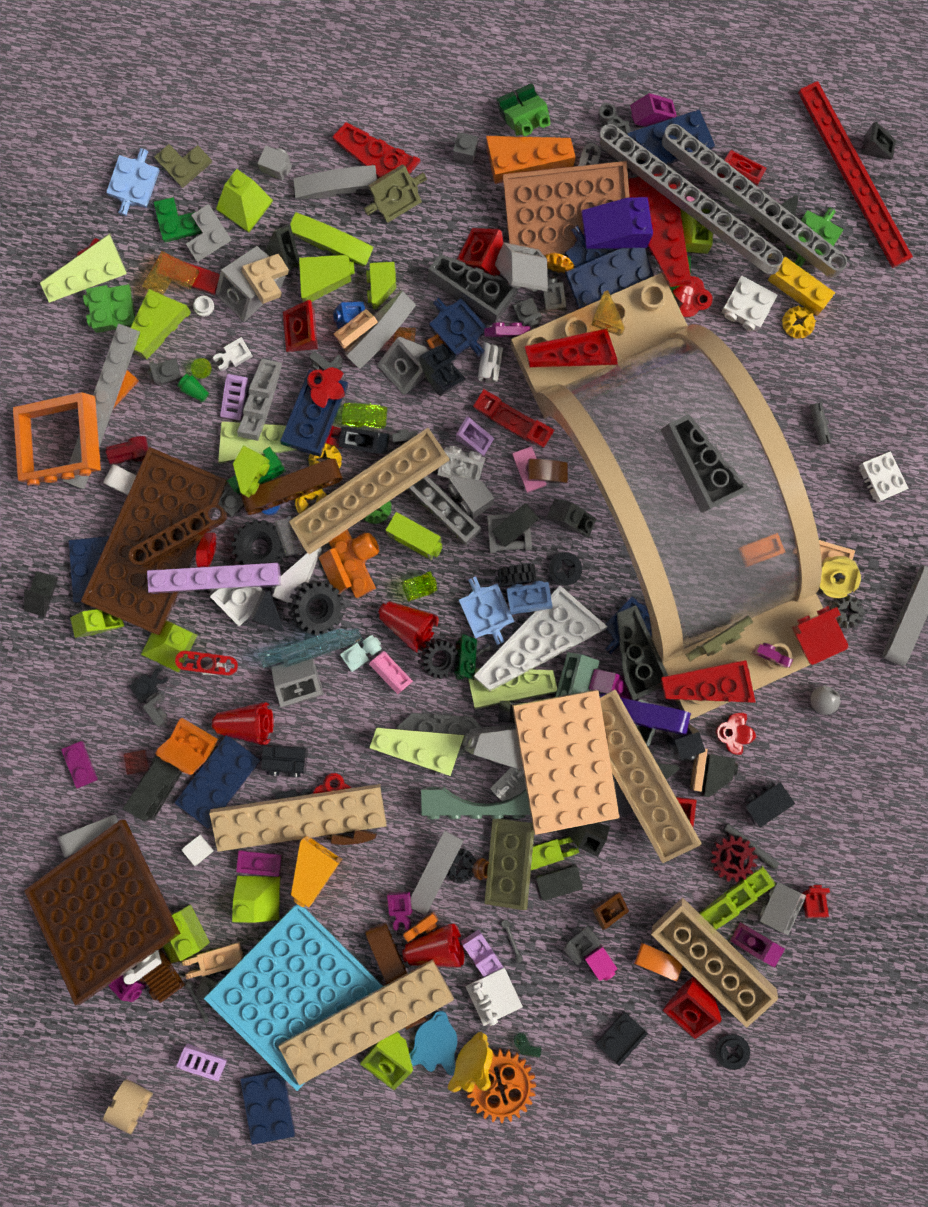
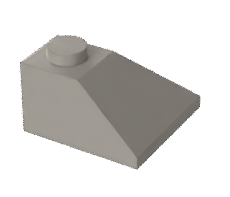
M398 337L377 366L405 395L426 377L419 357L428 352V349Z

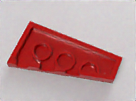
M347 122L333 135V141L363 166L375 165L376 177L378 179L402 164L406 166L410 174L420 163V158L412 157L406 154L404 150L396 149L385 141L378 140L370 136L369 133Z

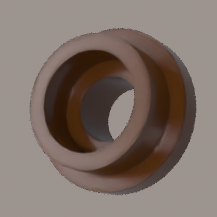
M479 858L473 864L472 872L478 880L488 878L489 861H486L484 858Z

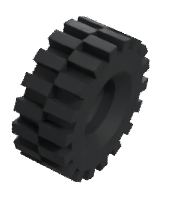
M254 519L253 522L247 521L244 523L245 526L238 528L237 534L234 533V542L231 544L233 547L232 553L240 565L279 564L283 562L282 558L286 555L285 547H287L284 540L285 537L271 522L269 523L266 520L258 521V519ZM257 539L265 540L268 545L267 551L262 555H256L252 551V544Z
M311 580L309 583H301L302 587L297 586L294 589L296 594L291 593L289 597L293 599L292 603L288 602L287 607L291 608V611H288V615L293 617L291 622L296 624L298 629L314 635H319V633L323 635L328 634L327 630L332 632L335 629L333 625H339L340 621L338 618H343L344 613L340 612L341 609H345V604L340 603L344 599L342 595H338L339 590L333 588V585L321 581ZM318 599L322 603V609L318 615L313 616L309 613V604L312 600Z

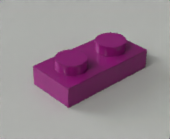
M503 322L492 323V327L484 328L485 337H517L529 332L530 326H522V323H510L509 326H505Z
M83 741L61 749L76 789L98 781Z
M239 850L236 872L279 877L282 854Z

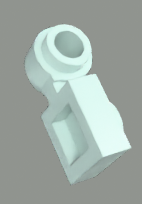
M371 635L362 641L364 644L363 648L356 643L340 654L351 672L369 661L366 654L370 653L373 656L382 649L377 637L374 638Z

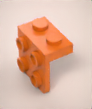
M181 718L171 737L157 749L156 755L163 761L179 768L181 772L192 775L208 760L218 739Z

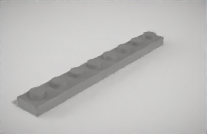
M119 323L93 394L96 401L99 447L140 334L139 331ZM80 434L69 465L82 462ZM75 475L74 479H63V481L85 489L89 476Z

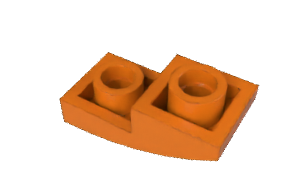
M641 943L634 962L638 966L676 982L683 967L674 956Z

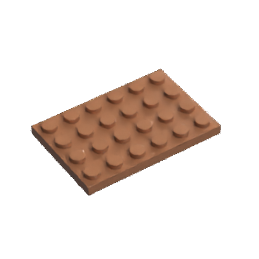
M627 161L503 174L509 244L539 249L543 255L549 253L565 254L564 252L577 241L571 229L578 225L584 234L582 210L629 198Z

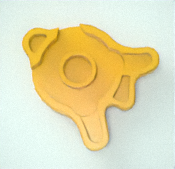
M483 1032L476 1033L458 1054L455 1072L448 1084V1089L453 1093L461 1088L471 1092L475 1084L482 1091H486L491 1085L488 1074L493 1052L488 1047L487 1035Z

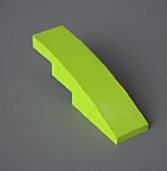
M297 212L294 213L290 223L292 233L296 237L323 251L326 249L335 255H349L350 260L363 267L366 266L374 248L345 232Z
M763 866L755 870L752 875L749 874L746 880L742 879L699 912V914L716 930L738 916L741 910L755 902L760 895L775 886V881Z

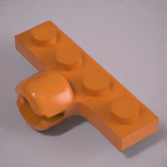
M347 529L329 541L331 548H335L340 557L355 597L360 598L375 590L376 587L365 566V562L379 553V546L371 533H363L353 539Z

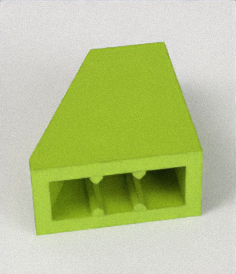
M349 255L299 258L302 301L311 300L313 302L351 282V275L355 274L354 262H350Z

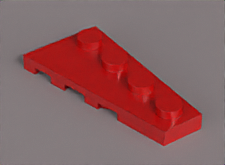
M607 328L524 346L529 367L618 365V359Z
M747 660L661 677L665 699L756 703Z

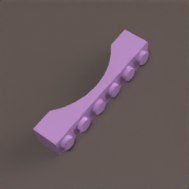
M278 563L147 571L148 592L153 594L220 588L281 586L280 565Z

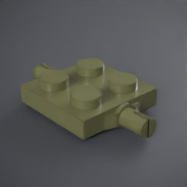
M402 164L368 185L374 202L363 208L365 213L369 216L371 213L379 210L384 220L388 223L422 202L417 186L427 181L426 175L422 172L412 178L406 166Z
M747 615L742 620L736 621L735 625L727 628L702 645L696 646L695 649L685 654L687 659L691 662L704 654L707 656L714 655L723 649L722 644L728 645L741 638L740 633L745 631L744 628L753 623L751 617Z

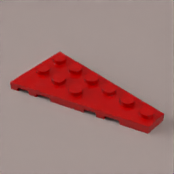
M659 173V174H653V175L656 176V177H659V176H661L662 174ZM629 178V198L648 197L653 230L648 247L652 256L655 257L659 264V268L670 287L691 284L680 207L642 178ZM675 184L669 185L671 189H677Z

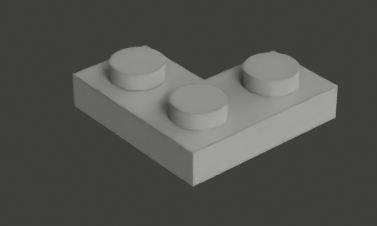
M209 204L191 215L202 231L201 235L186 243V246L197 262L232 241Z

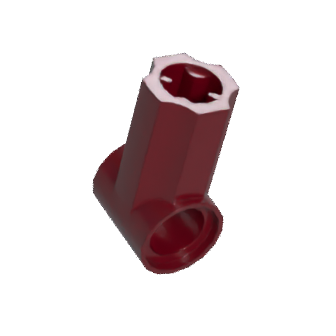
M146 436L132 437L128 439V442L106 447L109 463L115 465L131 460L135 462L143 461L149 449Z

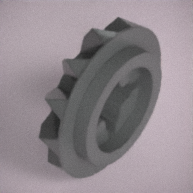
M850 595L844 598H837L830 608L837 607L838 610L847 609L849 605V609L856 612L847 618L846 613L839 611L841 615L836 617L839 626L844 629L856 627L862 622L865 615L864 605L860 603L858 598Z

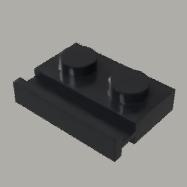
M623 1011L595 1043L620 1066L648 1035V1032L627 1012Z

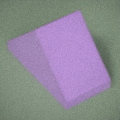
M467 416L456 433V441L482 454V456L485 455L494 440L490 434Z

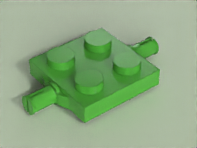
M830 207L823 217L807 210L801 220L832 246L835 245L844 230L830 221L836 213ZM798 237L801 242H806L805 238ZM786 244V247H787V248H789V249H791L792 251H794L791 247H789V246ZM815 249L816 254L823 255L820 250ZM794 251L798 255L795 264L802 267L806 259Z

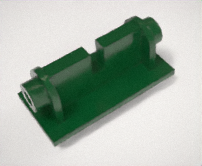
M461 634V637L456 641V650L458 651L456 656L460 659L455 661L458 664L454 671L455 679L463 680L465 677L475 680L477 639Z

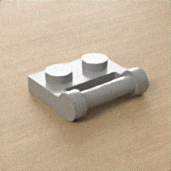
M511 514L488 515L490 554L503 550H532L530 528L521 534L524 535L525 540L513 541L505 547L501 542L496 543V536L492 531Z

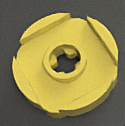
M844 556L827 557L824 559L820 588L827 596L844 598L859 587L861 574L855 561ZM837 573H841L845 577L840 578L839 581H836L835 577L833 576Z

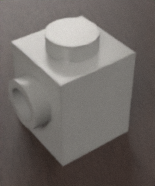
M265 146L257 163L260 172L282 181L284 176L290 173L292 167L286 151Z

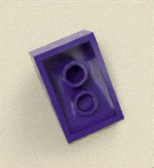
M648 197L624 198L584 209L581 212L586 249L647 248L653 235Z

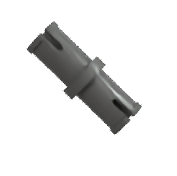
M819 402V404L809 405L814 422L812 427L816 430L818 445L822 446L823 444L832 443L828 429L829 420H826L823 403Z

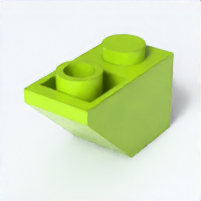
M395 262L370 263V270L366 271L367 283H371V290H367L368 303H372L373 309H378L396 289Z
M244 445L236 457L233 466L240 492L249 498L251 494L254 495L256 493L261 476H265L270 467L268 463L270 461Z
M99 609L82 611L70 617L75 638L91 636L124 627L122 619Z

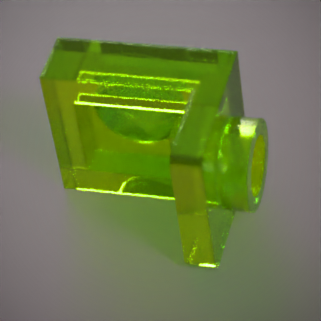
M431 571L401 582L408 602L427 597L437 591V582L432 576Z

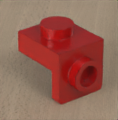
M811 885L809 889L802 892V894L806 895L803 902L805 919L829 917L826 895L830 893L829 888H822V885Z

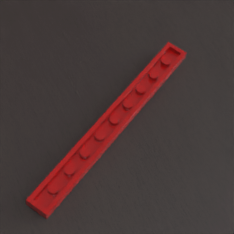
M816 81L801 88L798 94L892 269L911 260L913 256L821 85Z

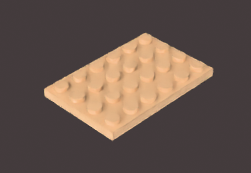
M592 690L512 705L534 834L537 835L619 818L599 691Z

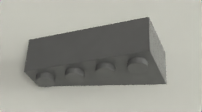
M439 254L428 269V281L456 300L462 298L472 311L491 324L497 323L519 290V288L510 286L508 281L503 280V277L484 273L482 269L466 266L464 262L443 254Z
M689 414L660 429L701 513L750 490L748 485L743 483L737 476L738 473L732 466L730 467L722 458L721 452L717 448L715 449L708 441L707 435Z

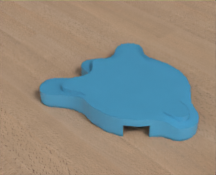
M441 1010L435 1012L432 1018L418 1028L414 1048L409 1053L412 1067L422 1064L428 1071L432 1072L437 1064H441L449 1075H454L456 1065L454 1054L458 1038L457 1033L448 1020L446 1012Z

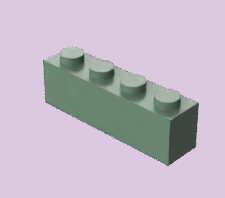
M567 652L555 697L592 691L589 689L594 669L598 668L599 660Z

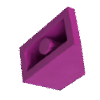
M651 93L646 94L630 105L631 117L635 124L648 127L677 117L672 99Z
M741 922L730 939L737 946L774 968L785 948Z

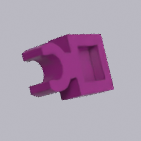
M764 642L762 645H755L753 654L775 662L782 667L790 668L793 659L775 651L776 647Z
M410 892L389 893L387 895L389 916H396V920L393 923L394 930L397 931L400 928L399 922H403L405 930H409L411 921L407 915L412 914Z

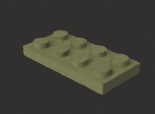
M502 818L492 820L488 878L484 904L527 910L534 842L532 822Z

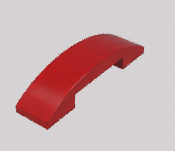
M483 389L473 405V408L518 437L542 448H545L555 431L538 420L535 421L503 403L499 397Z

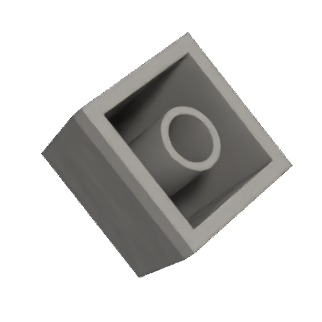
M258 246L221 269L216 295L243 322L263 305L241 271L242 266L269 257ZM285 276L274 279L279 289L283 286Z
M516 724L470 729L469 733H466L463 745L464 750L522 770Z

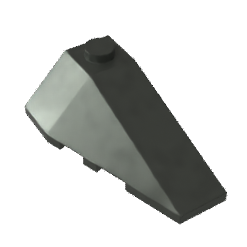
M636 605L616 614L623 677L632 700L662 688L661 677L668 676Z

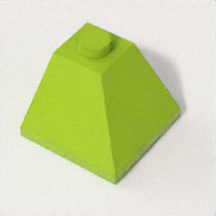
M236 169L223 187L216 210L250 233L273 200L254 180Z
M167 620L160 635L151 633L141 655L179 673L181 669L176 666V655L181 651H190L197 634ZM184 655V658H180L179 661L184 663L187 655Z
M237 876L233 897L232 922L256 923L279 920L280 876Z
M398 1032L374 1044L360 1063V1065L393 1090L413 1071L406 1040Z

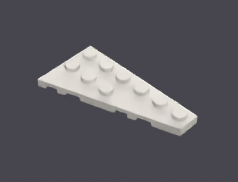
M559 586L551 595L553 609L535 611L474 675V678L490 692L606 630L607 626L564 588Z

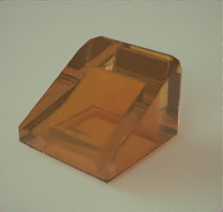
M399 327L395 332L394 342L398 337H402L415 343L416 328Z

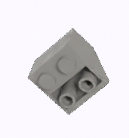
M503 243L495 266L500 271V274L507 279L508 284L514 288L525 287L531 291H546L548 288L547 258L540 250Z
M457 476L449 478V493L455 500L457 498L460 500V508L468 516L470 515L472 519L493 506L494 497L482 481Z
M312 655L271 667L280 707L284 708L324 695Z

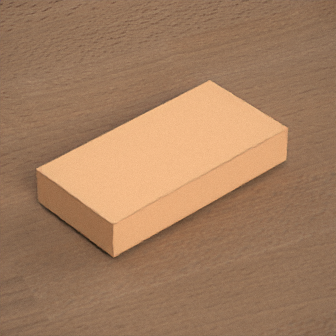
M705 749L706 752L696 755L697 757L694 759L690 783L691 790L702 792L708 749Z

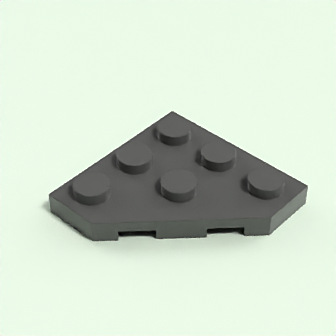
M412 713L397 726L399 730L464 735V737L466 733H469L470 729L482 728L471 716ZM463 741L461 743L457 758H459L466 751L464 750Z

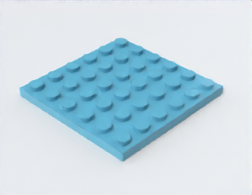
M295 904L204 999L298 1091L304 1083L299 1086L278 1047L279 1044L384 986L305 907L303 908Z

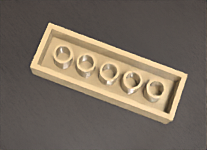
M683 897L652 926L651 935L746 1028L778 1000L777 989Z

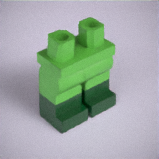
M532 83L515 90L516 95L512 91L496 99L500 116L514 130L516 136L521 134L527 136L532 133L533 129L539 126L545 128L551 124L547 104L538 96Z

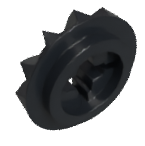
M559 553L553 557L549 564V575L554 582L562 586L572 585L581 577V561L572 553ZM562 561L566 566H574L568 571L569 577L564 572L557 573L562 568Z
M462 848L459 849L453 863H458L461 857H463V865L469 869H461L457 875L456 867L452 864L446 875L448 879L457 883H464L474 876L472 868L476 859L470 851Z
M726 1034L722 1039H719L715 1047L716 1058L726 1069H740L749 1061V1044L743 1037L737 1034ZM726 1046L731 1048L737 1046L736 1052L739 1058L734 1055L728 1056L729 1051Z

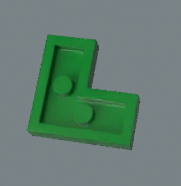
M174 197L154 202L164 243L202 234V231L191 216L193 213L178 215Z

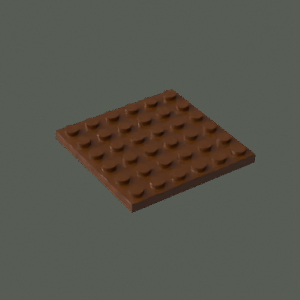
M119 820L24 890L75 1006L87 1001L181 934L126 820Z

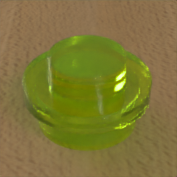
M198 358L192 362L191 372L196 378L204 379L211 374L212 366L207 359Z

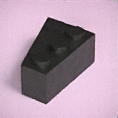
M155 755L151 762V768L143 775L140 784L123 807L125 811L144 822L156 818L183 773L179 768L163 761L157 755Z

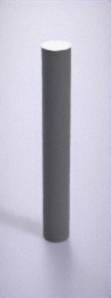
M729 823L723 828L725 832L732 834L734 839L738 835L742 837V842L748 839ZM749 840L748 847H755L752 853L757 854L762 861L771 868L776 869L779 862Z

